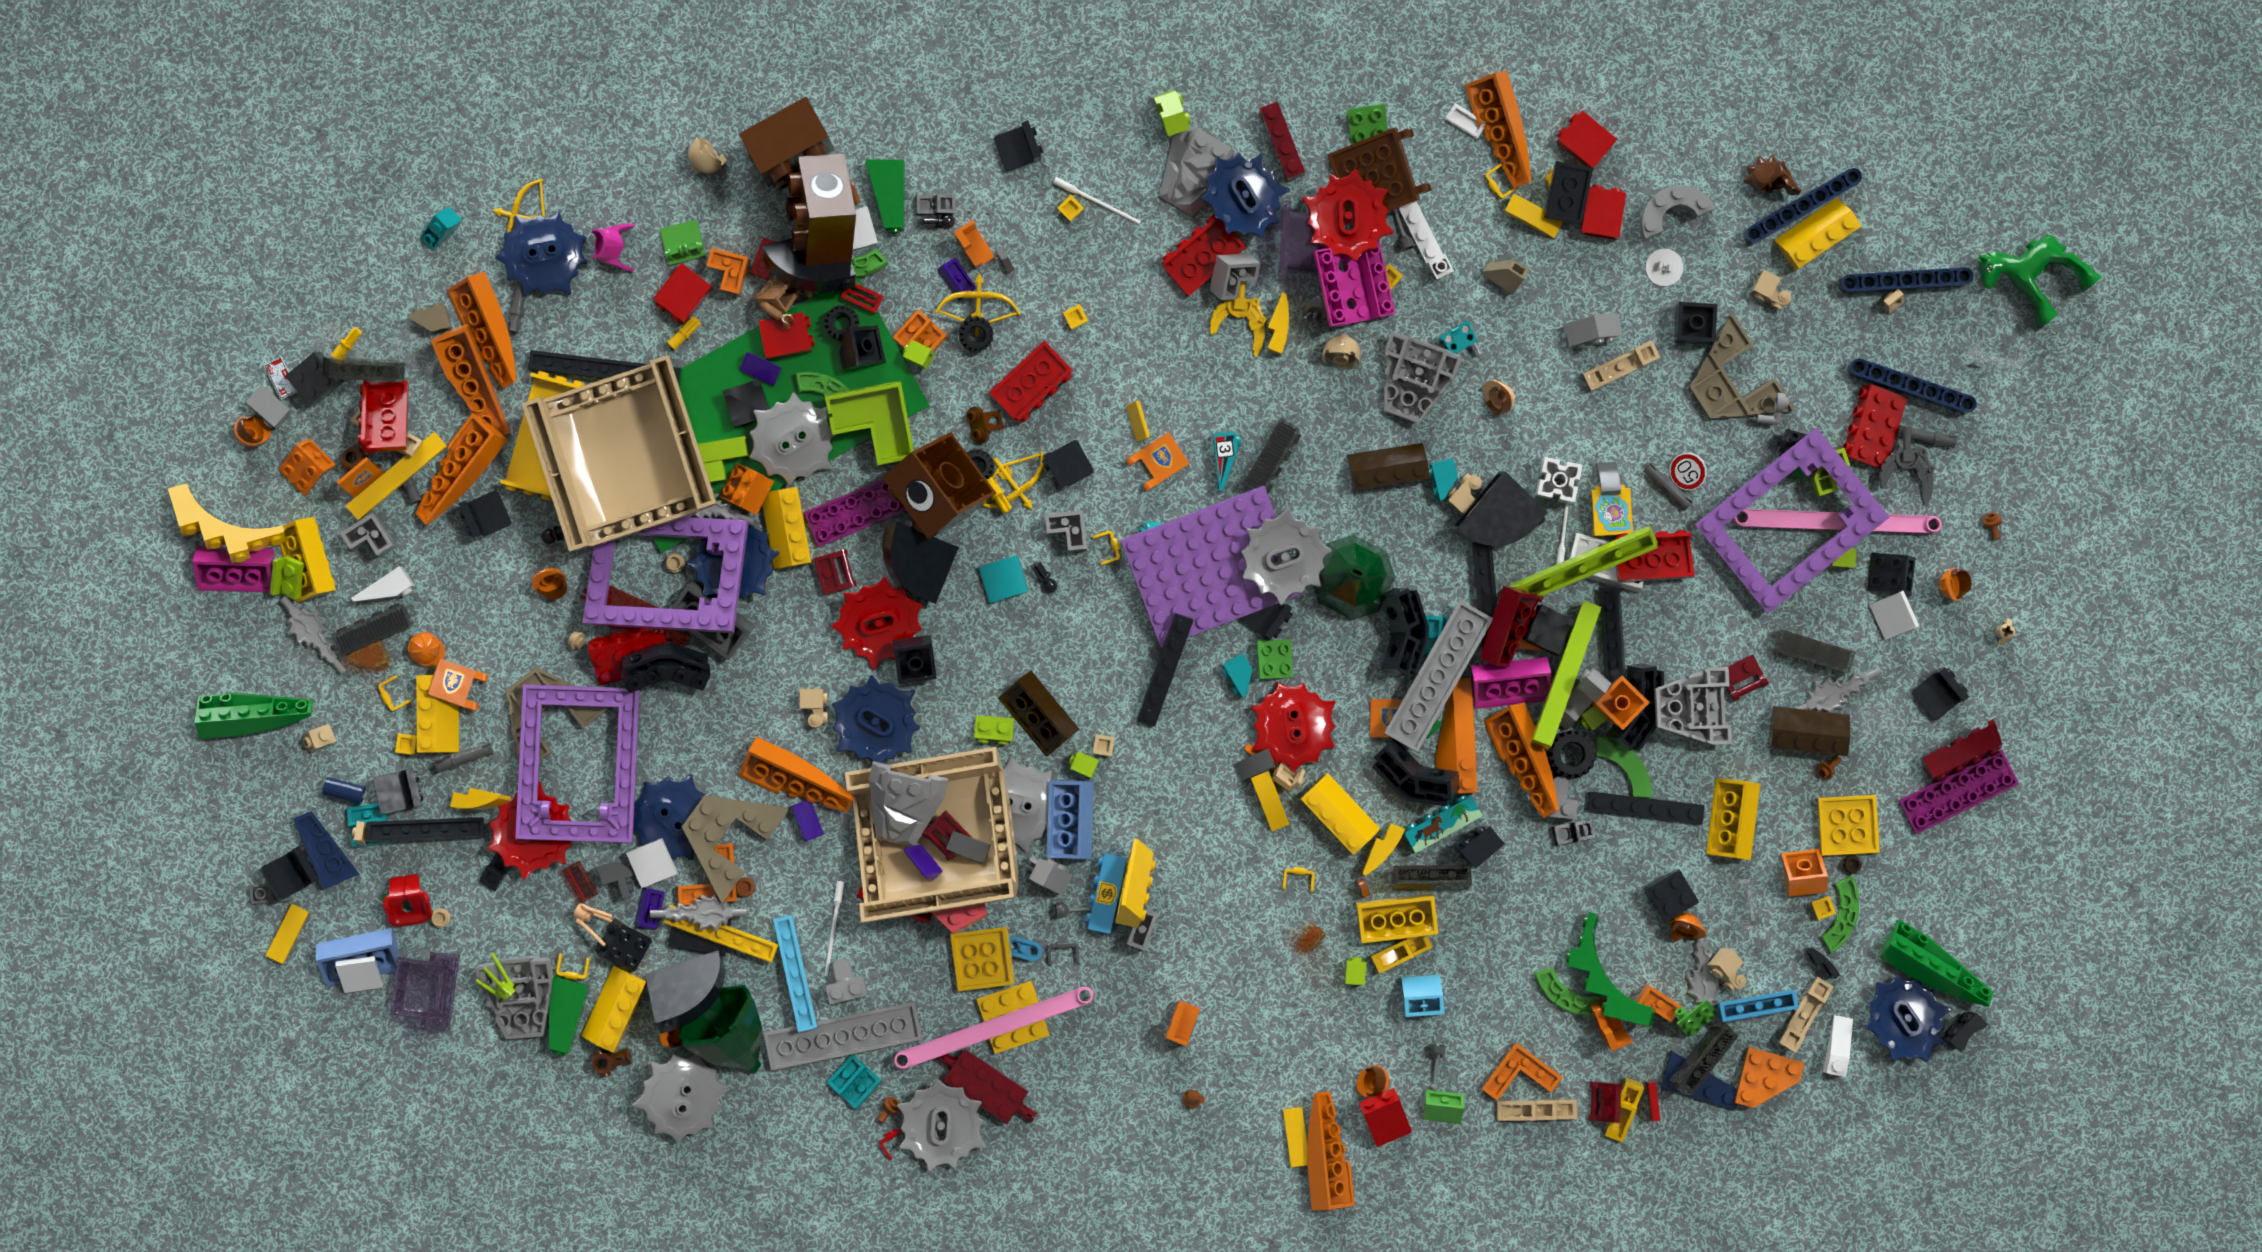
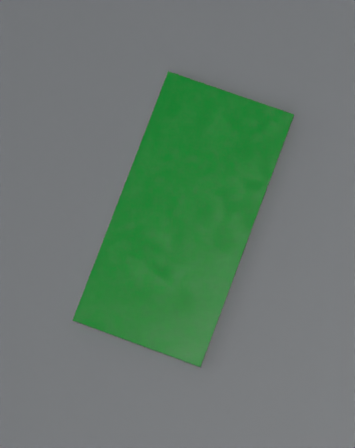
M856 278L855 283L864 287L860 278ZM854 287L850 288L851 290L870 298L869 294ZM844 289L818 293L783 313L785 315L804 312L805 316H809L811 327L808 328L809 335H813L815 346H812L813 352L767 360L760 326L681 368L680 391L697 444L746 436L748 439L749 456L753 450V440L750 432L756 428L757 422L735 428L722 390L758 379L740 370L747 351L782 368L775 386L760 380L769 409L776 402H788L793 392L801 401H811L815 408L827 407L823 394L799 392L795 373L816 372L833 377L843 383L849 390L900 381L908 418L928 408L930 405L879 312L877 311L876 314L842 299L841 296ZM849 293L846 295L872 308L875 306ZM837 305H846L856 312L859 318V327L878 325L886 363L843 371L839 355L842 341L833 339L826 331L824 323L827 312L832 307H837ZM846 316L836 318L835 327L837 329L845 330L848 328L849 319ZM870 428L836 434L830 441L833 449L828 455V460L831 461L871 439ZM802 431L798 436L800 439H803L806 434ZM787 441L783 442L782 447L784 449L788 448L789 443ZM749 456L722 460L725 465L727 481L736 463L773 480L774 483L769 492L776 491L787 485L783 476L778 474L768 476L765 467L760 462L750 459ZM727 481L711 484V487L714 489L713 493H719L720 496ZM719 496L715 499L716 501L721 500L722 504L730 503ZM732 504V509L742 510V508ZM711 516L712 519H724L721 516ZM652 536L661 553L689 539Z

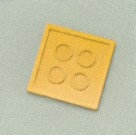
M1876 795L1817 798L1821 856L1880 853Z
M1008 926L950 934L958 991L1015 984Z
M1032 981L977 998L984 1021L1039 1002ZM1045 1019L992 1037L990 1041L994 1053L997 1054L1050 1036Z

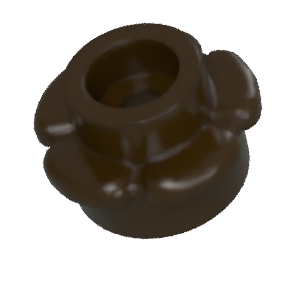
M1855 855L1845 857L1843 869L1846 872L1848 871L1849 874H1856L1862 867L1860 859Z

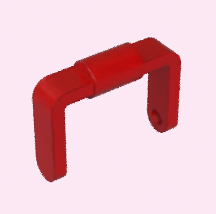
M901 1127L897 1130L894 1128L885 1134L886 1137L879 1143L889 1160L892 1157L883 1143L898 1136V1133L902 1132Z

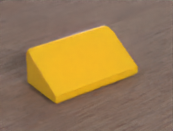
M1135 401L1127 405L1126 409L1136 442L1149 439L1150 434L1140 401Z

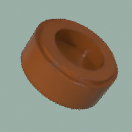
M741 878L736 883V891L743 897L750 896L755 891V883L751 878Z
M1362 878L1356 880L1355 884L1362 898L1368 897L1370 891L1365 880Z

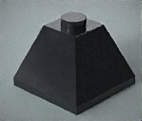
M878 325L847 328L839 350L843 371L886 363Z

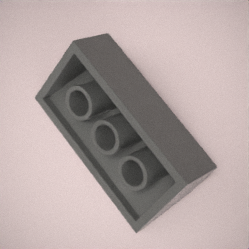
M693 580L685 587L671 609L698 610L700 597L705 598L709 602L712 601V598L718 597L716 595L703 596L704 586ZM737 612L734 633L690 632L724 658L730 660L746 641L756 625Z

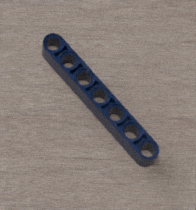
M1856 168L1848 169L1753 224L1744 232V240L1748 244H1756L1852 189L1861 182L1862 174L1860 170ZM1848 174H1853L1856 177V181L1850 182ZM1832 183L1838 184L1839 192L1832 190ZM1815 193L1822 194L1823 201L1816 200ZM1799 202H1803L1806 204V211H1802L1799 209ZM1782 212H1788L1790 220L1783 219ZM1766 221H1771L1774 224L1773 230L1767 229ZM1749 231H1755L1758 238L1752 239L1749 236Z
M1966 267L1849 274L1840 280L1839 289L1843 293L1853 294L1896 291L1898 289L1902 291L1963 287L1973 280L1974 275L1972 270ZM1960 273H1964L1966 275V282H1963L1959 279ZM1941 274H1945L1947 276V283H1944L1940 280ZM1922 275H1925V276L1928 277V279H1929V283H1928V284H1924V283L1921 281V276H1922ZM1903 276H1906V277L1909 278V280H1910V284H1909V285L1903 284V282H1902V277H1903ZM1884 277L1890 279V286H1885L1883 284ZM1864 279H1869L1872 282L1870 288L1864 285ZM1845 280H1850L1853 283L1852 289H1848L1845 286Z
M1855 359L1847 367L1849 375L1854 378L1961 414H1968L1975 410L1977 406L1976 399L1968 394L1864 359ZM1854 363L1861 366L1860 373L1854 371ZM1873 369L1879 372L1878 379L1872 377L1871 371ZM1890 376L1897 378V385L1890 383ZM1908 382L1915 384V391L1908 389ZM1927 388H1931L1933 390V397L1927 396ZM1945 394H1949L1952 397L1951 403L1945 402ZM1963 400L1970 403L1969 410L1963 408Z

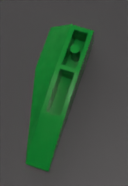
M248 693L198 696L195 726L199 739L259 733L289 725L312 716L313 700Z
M1899 919L1882 946L1879 955L1881 959L1912 978L1941 992L1986 1007L1990 1005L1994 993L1990 988L1934 940Z

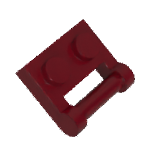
M847 549L814 558L824 595L857 586L847 555H849ZM836 558H840L847 583L841 584L834 561Z
M1753 654L1728 666L1729 686L1726 688L1734 702L1740 700L1739 697L1761 686L1769 685ZM1755 674L1757 675L1758 680L1738 690L1734 689L1733 686Z
M947 810L922 833L925 839L928 838L946 856L945 859L948 862L957 853L946 849L947 846L933 833L935 829L948 841L953 831L973 838Z
M1590 1081L1591 1110L1590 1114H1588V1120L1620 1123L1621 1084ZM1599 1088H1601L1600 1115H1598Z

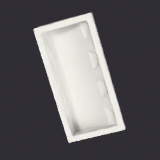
M1576 533L1569 559L1609 542ZM1616 565L1587 577L1590 580L1637 593L1641 591L1644 582H1618Z

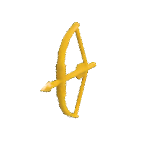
M543 179L526 184L518 192L512 205V212L503 211L502 208L492 210L499 217L504 215L510 218L507 224V233L513 230L515 225L514 217L516 215L526 219L538 216L534 214L532 217L518 214L521 205L520 201L524 193L531 186L538 183L542 216L545 217Z
M980 272L974 281L977 283L975 292L953 293L946 297L935 310V313H941L963 322L965 319L940 309L945 303L956 298H975L976 309L971 316L972 318L975 316L984 318V314L980 312L981 299L995 298L1010 304L1015 312L989 320V323L1020 315L1018 308L1010 298L992 291H981V283L984 281ZM975 327L974 335L976 337L979 336V327Z
M1042 451L1039 454L1001 464L996 457L993 458L998 468L992 477H996L998 474L1002 480L1007 479L1014 488L1013 493L1006 496L1009 503L1020 496L1024 502L1023 505L1032 509L1031 500H1028L1023 493L1030 489L1042 474L1044 468L1041 462L1044 460ZM1040 456V466L1036 474L1030 481L1018 487L1011 478L1012 471L1008 466ZM997 503L982 505L986 508H998Z

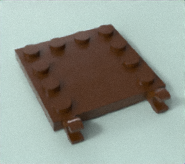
M1392 128L1327 154L1333 174L1337 178L1348 176L1357 169L1363 181H1371L1376 189H1387L1388 192L1383 199V204L1388 209V213L1420 201V194L1432 191L1430 183H1424L1419 186L1415 185L1401 141L1414 137L1413 129L1407 128L1398 132L1397 128ZM1349 205L1344 206L1345 211L1351 210Z

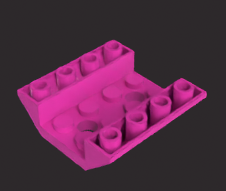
M1379 240L1377 249L1367 250L1362 253L1357 262L1346 255H1333L1331 248L1313 251L1330 327L1358 323L1395 314ZM1339 262L1344 265L1343 272L1339 269ZM1348 299L1353 304L1352 309H1349L1347 306Z

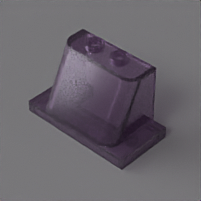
M1284 200L1282 205L1278 282H1285L1287 273L1318 275L1313 251L1326 249V246L1323 244L1311 243L1314 230L1307 224L1309 214L1291 212L1292 201Z
M430 952L429 960L398 957L390 1014L420 1019L421 1030L449 1031L460 954Z

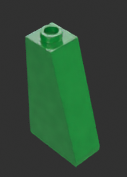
M866 159V166L884 228L889 230L890 234H900V231H905L904 159Z
M553 975L549 1001V1049H553L554 1054L564 1056L565 1053H571L590 986Z

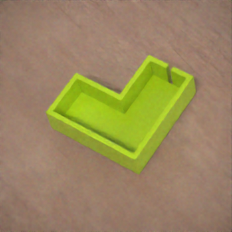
M900 381L824 395L828 414L832 413L829 416L832 435L870 428L877 465L902 461L914 451Z

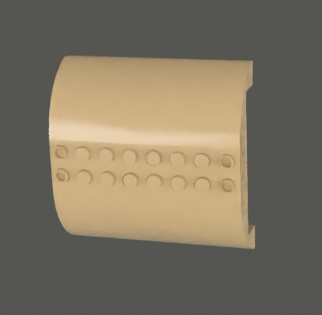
M669 355L651 360V364L546 399L536 398L522 403L569 552L624 538L690 516L717 504Z
M996 747L891 764V771L925 779H928L930 774L948 778L945 798L936 810L933 820L935 821L947 810L973 838L991 845L984 863L957 854L948 862L945 859L946 856L928 838L925 839L921 835L916 845H923L943 871L934 881L925 878L906 855L903 849L910 846L876 839L869 787L871 768L845 772L847 791L854 797L853 806L864 903H859L861 923L1016 897L1018 890V865L1011 805L1002 762ZM935 829L933 833L947 846L949 841Z

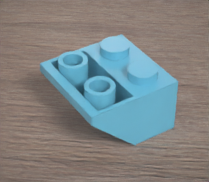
M1440 974L1401 977L1405 1017L1444 1014Z

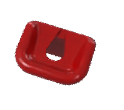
M418 874L391 877L389 895L383 900V909L387 922L395 927L422 924L430 920L432 917L430 900L427 893L420 888ZM404 900H409L414 909L411 912L402 910Z

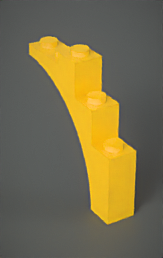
M187 484L168 488L182 536L193 535L201 531L207 550L217 549L223 545L227 546L231 563H241L250 559L249 552L259 551L265 547L277 546L287 541L283 526L264 529L233 526L207 513L196 502Z

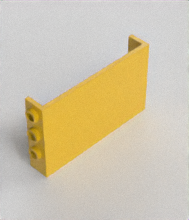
M538 371L537 374L531 372L530 376L534 380L528 401L536 398L546 399L585 386V383L576 380L573 383L566 382L567 378L556 376L554 379L548 377L549 374ZM524 412L506 479H501L500 483L505 485L507 490L516 492V489H521L523 494L534 497L536 493L541 495V499L552 501Z

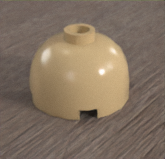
M697 137L688 149V159L692 164L691 168L699 174L700 172L705 174L717 172L726 163L725 156L721 153L719 157L711 143Z
M1339 334L1330 338L1325 343L1322 360L1324 363H1327V361L1339 363L1333 367L1350 369L1353 368V364L1359 365L1361 350L1358 343L1349 335Z

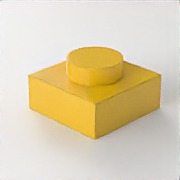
M1070 195L1057 209L1072 222L1084 210V207Z
M1389 263L1385 268L1389 287L1392 290L1404 276Z
M1080 304L1063 312L1071 330L1089 322Z
M398 733L395 752L416 755L417 736Z
M1829 895L1810 902L1817 920L1836 914Z

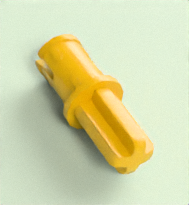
M692 317L682 328H678L679 331L667 343L676 351L687 338L690 339L689 336L701 325V322L696 317Z
M354 327L345 339L340 340L339 345L330 355L333 358L337 357L335 360L341 362L344 356L350 350H353V344L362 335V331Z
M995 477L987 479L988 483L997 493L991 499L995 500L1003 514L1011 511L1012 507L1004 495L1005 491H1002Z

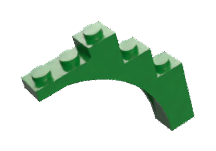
M1589 912L1588 916H1585L1583 920L1585 930L1584 934H1581L1579 937L1578 946H1580V949L1572 948L1571 952L1569 951L1567 954L1566 963H1568V967L1590 973L1589 976L1585 977V991L1608 997L1602 1004L1604 1016L1651 1028L1656 1009L1640 1004L1624 995L1606 975L1597 955L1595 945V931L1599 915Z

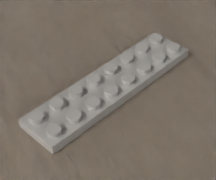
M1461 600L1458 602L1384 732L1385 735L1418 753L1489 628L1492 617Z
M915 1002L817 1021V1029L799 1033L797 1026L763 1033L771 1071L923 1040Z

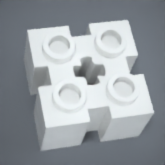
M1544 457L1540 469V474L1544 475L1543 480L1540 479L1537 483L1535 497L1550 500L1554 495L1558 496L1557 501L1575 503L1578 487H1574V481L1580 480L1583 465L1567 462L1563 466L1559 465L1560 460ZM1559 476L1563 484L1557 485L1554 479Z

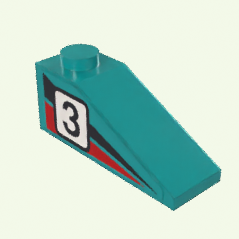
M1236 431L1213 434L1219 492L1224 490L1238 452V447H1241L1240 436H1236Z

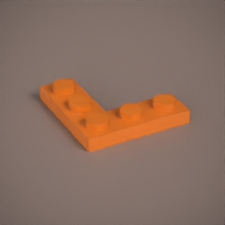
M733 843L717 844L714 850L735 864ZM711 884L678 886L679 903L683 905L695 904L694 898L701 900V895L711 898L713 894L717 896ZM736 885L725 900L727 902L737 901Z
M1515 1042L1481 1089L1498 1101L1520 1070L1551 1093L1563 1077Z

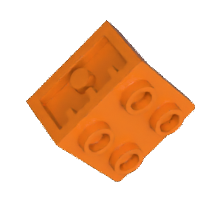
M308 438L296 444L280 466L279 471L305 496L311 491L320 477L331 471L336 464Z

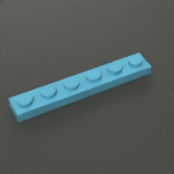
M793 915L773 919L798 1032L817 1029L818 1026Z

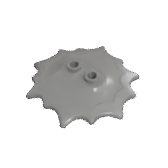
M793 392L786 403L776 402L769 410H753L757 425L750 432L753 440V450L749 458L760 462L765 467L768 476L776 474L783 476L787 485L791 486L797 477L809 478L817 470L832 469L828 455L833 449L830 441L836 434L832 435L828 422L827 407L815 408L811 401L803 402ZM805 432V438L800 439L799 433ZM785 441L789 443V447L786 449L782 447V443Z
M1286 507L1279 517L1265 519L1259 529H1247L1249 544L1241 551L1246 564L1242 578L1253 581L1258 586L1261 594H1274L1279 604L1283 605L1291 594L1303 593L1306 586H1322L1319 574L1325 568L1323 559L1332 550L1319 539L1318 533L1320 528L1318 526H1306L1304 520L1295 519L1291 514L1290 508ZM1291 549L1296 551L1294 556L1289 555ZM1274 555L1278 558L1275 563L1271 562V557Z
M1009 757L1003 770L1009 798L1013 800L1011 813L1015 844L1021 847L1025 853H1028L1031 842L1035 839H1041L1043 833L1048 829L1049 781H1052L1053 772L1050 770L1039 773L1033 766L1023 767L1013 757ZM1028 802L1032 805L1030 810L1024 808L1025 803Z
M672 1054L669 1062L665 1064L651 1062L653 1075L648 1080L643 1081L644 1092L632 1106L646 1112L647 1121L655 1124L653 1133H666L676 1143H680L683 1137L688 1134L696 1135L700 1129H712V1115L718 1111V1100L728 1088L727 1085L717 1081L716 1069L707 1066L702 1058L696 1054L690 1057ZM688 1086V1091L685 1093L684 1088Z
M939 1079L927 1089L916 1090L911 1101L897 1104V1107L903 1114L904 1120L901 1130L905 1134V1138L899 1148L912 1151L916 1159H923L929 1172L943 1164L956 1168L960 1157H968L970 1151L974 1148H986L980 1134L983 1120L977 1114L982 1102L967 1098L962 1087H948ZM944 1111L946 1115L942 1117L939 1115V1112ZM944 1130L945 1134L943 1136H939L937 1134V1131Z

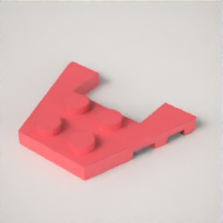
M986 903L931 912L952 934L987 917Z

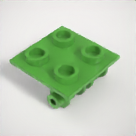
M1385 103L1347 109L1346 115L1349 122L1351 145L1388 130Z
M697 219L660 229L669 266L706 256Z
M1291 639L1257 641L1259 679L1293 678Z
M1707 999L1689 1013L1682 1007L1675 1011V1016L1679 1020L1677 1025L1688 1038L1691 1035L1697 1034L1702 1026L1713 1021L1718 1014Z

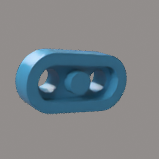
M1017 936L1009 937L1010 945L1012 942L1018 944V948L1015 950L1010 947L1012 956L1029 961H1036L1041 957L1042 947L1039 943ZM1032 947L1036 949V954L1034 955L1029 953V949Z

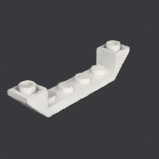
M1417 202L1398 209L1428 269L1437 280L1454 272L1446 254L1443 255Z

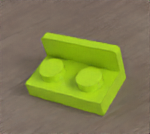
M287 555L275 559L272 565L270 594L274 596L281 593L294 600L299 599L301 596L304 563Z
M976 715L974 738H977L979 743H989V740H997V744L1008 745V741H1013L1014 718Z

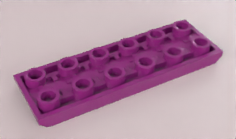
M881 479L805 511L804 514L818 547H822L907 510L902 503L897 502L891 497L888 491L889 485L884 479Z
M2000 750V753L1993 757L1987 756L1983 758V761L1976 765L1966 766V769L1958 774L1954 772L1948 775L1949 777L1942 782L1936 781L1899 799L1915 834L1917 835L2019 785L2003 750Z

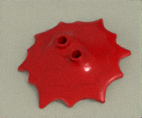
M1357 169L1343 178H1337L1331 174L1328 185L1320 186L1315 196L1302 197L1309 210L1307 224L1314 230L1311 243L1323 244L1327 248L1332 249L1333 255H1346L1355 262L1367 250L1377 249L1378 240L1381 237L1394 233L1387 224L1386 215L1388 209L1383 204V199L1388 190L1376 189L1371 181H1363ZM1346 205L1351 207V210L1348 212L1344 210ZM1346 224L1351 225V230H1346L1344 226Z
M883 577L877 584L863 586L857 593L844 592L845 603L839 609L840 618L831 626L843 637V650L854 649L856 655L866 657L869 660L871 670H875L882 660L887 658L895 659L893 640L912 638L914 634L922 630L918 620V613L922 604L911 600L904 588L892 587L887 578ZM889 615L891 616V618L887 620L884 618V616ZM872 620L873 622L872 624L868 625L866 621Z
M1277 681L1273 693L1265 695L1262 703L1250 707L1257 715V721L1254 724V728L1257 731V740L1252 751L1269 749L1274 763L1286 764L1293 773L1303 764L1310 762L1318 763L1320 753L1324 749L1335 748L1330 734L1335 728L1331 714L1336 701L1322 700L1316 692H1309L1305 683L1292 687ZM1295 712L1297 717L1292 718L1290 713ZM1296 730L1299 731L1300 736L1295 737L1293 735V732Z
M539 782L538 801H551V807L549 808L550 820L572 821L568 814L570 805L558 804L556 797L548 796L544 793L542 783ZM515 793L514 798L510 802L498 806L499 814L497 818L489 822L493 838L487 849L498 853L506 867L515 866L519 869L522 879H526L533 871L548 869L554 862L566 864V851L572 846L571 841L515 839L518 793Z

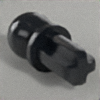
M935 214V216L923 215L921 216L920 223L922 227H935L939 229L941 225L945 229H950L954 226L955 219L951 214H944L942 217H940V214Z
M554 526L553 530L546 529L541 535L542 541L546 544H553L556 539L561 541L564 537L561 526Z
M1040 561L1035 562L1031 569L1037 576L1038 583L1043 582L1042 587L1046 593H1054L1058 587L1057 582L1049 578L1051 573L1046 571Z

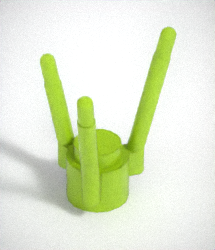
M491 953L505 981L500 982L484 967L483 970L496 983L497 987L495 989L497 991L478 979L476 983L494 994L498 1000L502 998L505 1001L516 990L513 988L514 984L507 976L496 955Z

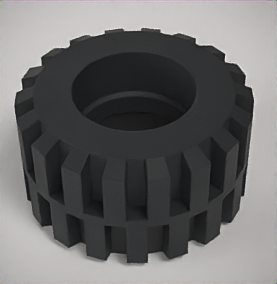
M1569 730L1557 734L1552 747L1546 752L1551 770L1555 771L1559 776L1572 779L1589 773V770L1594 767V762L1597 758L1594 742L1581 731ZM1568 743H1575L1582 750V760L1575 766L1566 765L1561 759V749Z

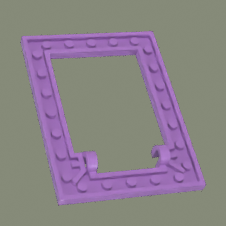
M1816 427L1695 525L1765 612L1769 614L1890 517ZM1823 466L1853 503L1838 515L1846 527L1770 587L1723 529V526L1797 467L1808 477L1814 470Z
M684 517L633 534L639 536L708 539L707 552L714 555H723L718 598H712V601L709 602L705 598L700 597L698 610L606 605L616 540L594 546L583 623L596 626L734 633L749 522L747 520Z
M523 685L515 839L633 843L640 689L629 693L626 688ZM542 705L619 708L614 803L600 804V822L551 821V815H549L551 801H538Z

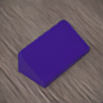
M956 257L938 268V273L953 293L973 292L976 290L975 284Z
M747 351L740 370L775 386L782 368Z
M806 800L792 805L805 842L824 835L811 802Z
M918 844L903 849L925 878L934 881L943 872L923 845Z
M646 887L642 888L634 922L635 925L657 929L659 918H650V910L662 909L665 891Z

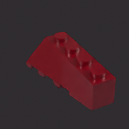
M1503 586L1480 659L1495 666L1509 667L1520 646L1518 641L1523 635L1525 636L1528 630L1526 625L1530 617L1534 618L1537 612L1534 609L1538 602H1542L1544 596L1515 587Z
M1994 719L1988 721V726L1982 730L1979 727L1972 730L1967 738H1957L1950 744L1951 747L1943 746L1922 758L1921 763L1932 783L1935 781L1942 782L1949 777V774L1953 772L1958 774L1966 769L1965 766L1970 764L1976 765L1983 761L1982 758L1988 755L1993 757L2000 753L2003 743Z

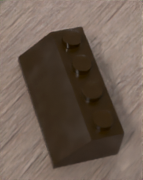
M1423 443L1347 454L1353 492L1430 480L1428 461Z
M1032 670L1017 680L998 698L1046 757L1080 730Z
M1773 706L1768 744L1771 748L1848 756L1850 743L1849 714Z

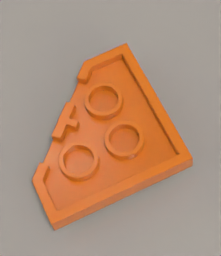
M1748 1047L1734 1104L1753 1109L1795 1085L1801 1080L1804 1062Z

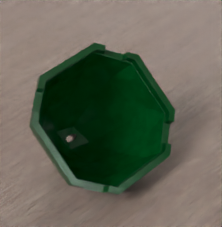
M1355 535L1327 543L1326 546L1331 548L1332 551L1323 559L1325 568L1319 574L1322 586L1317 587L1313 585L1318 603L1352 620L1379 612L1383 604L1380 595L1390 590L1395 579L1387 551ZM1355 570L1359 572L1360 575L1353 573V571Z
M746 985L722 988L714 1004L702 1016L682 1026L678 1031V1035L687 1050L712 1064L749 1070L752 1074H755L761 1066V1062L758 1059L763 1027L754 999Z

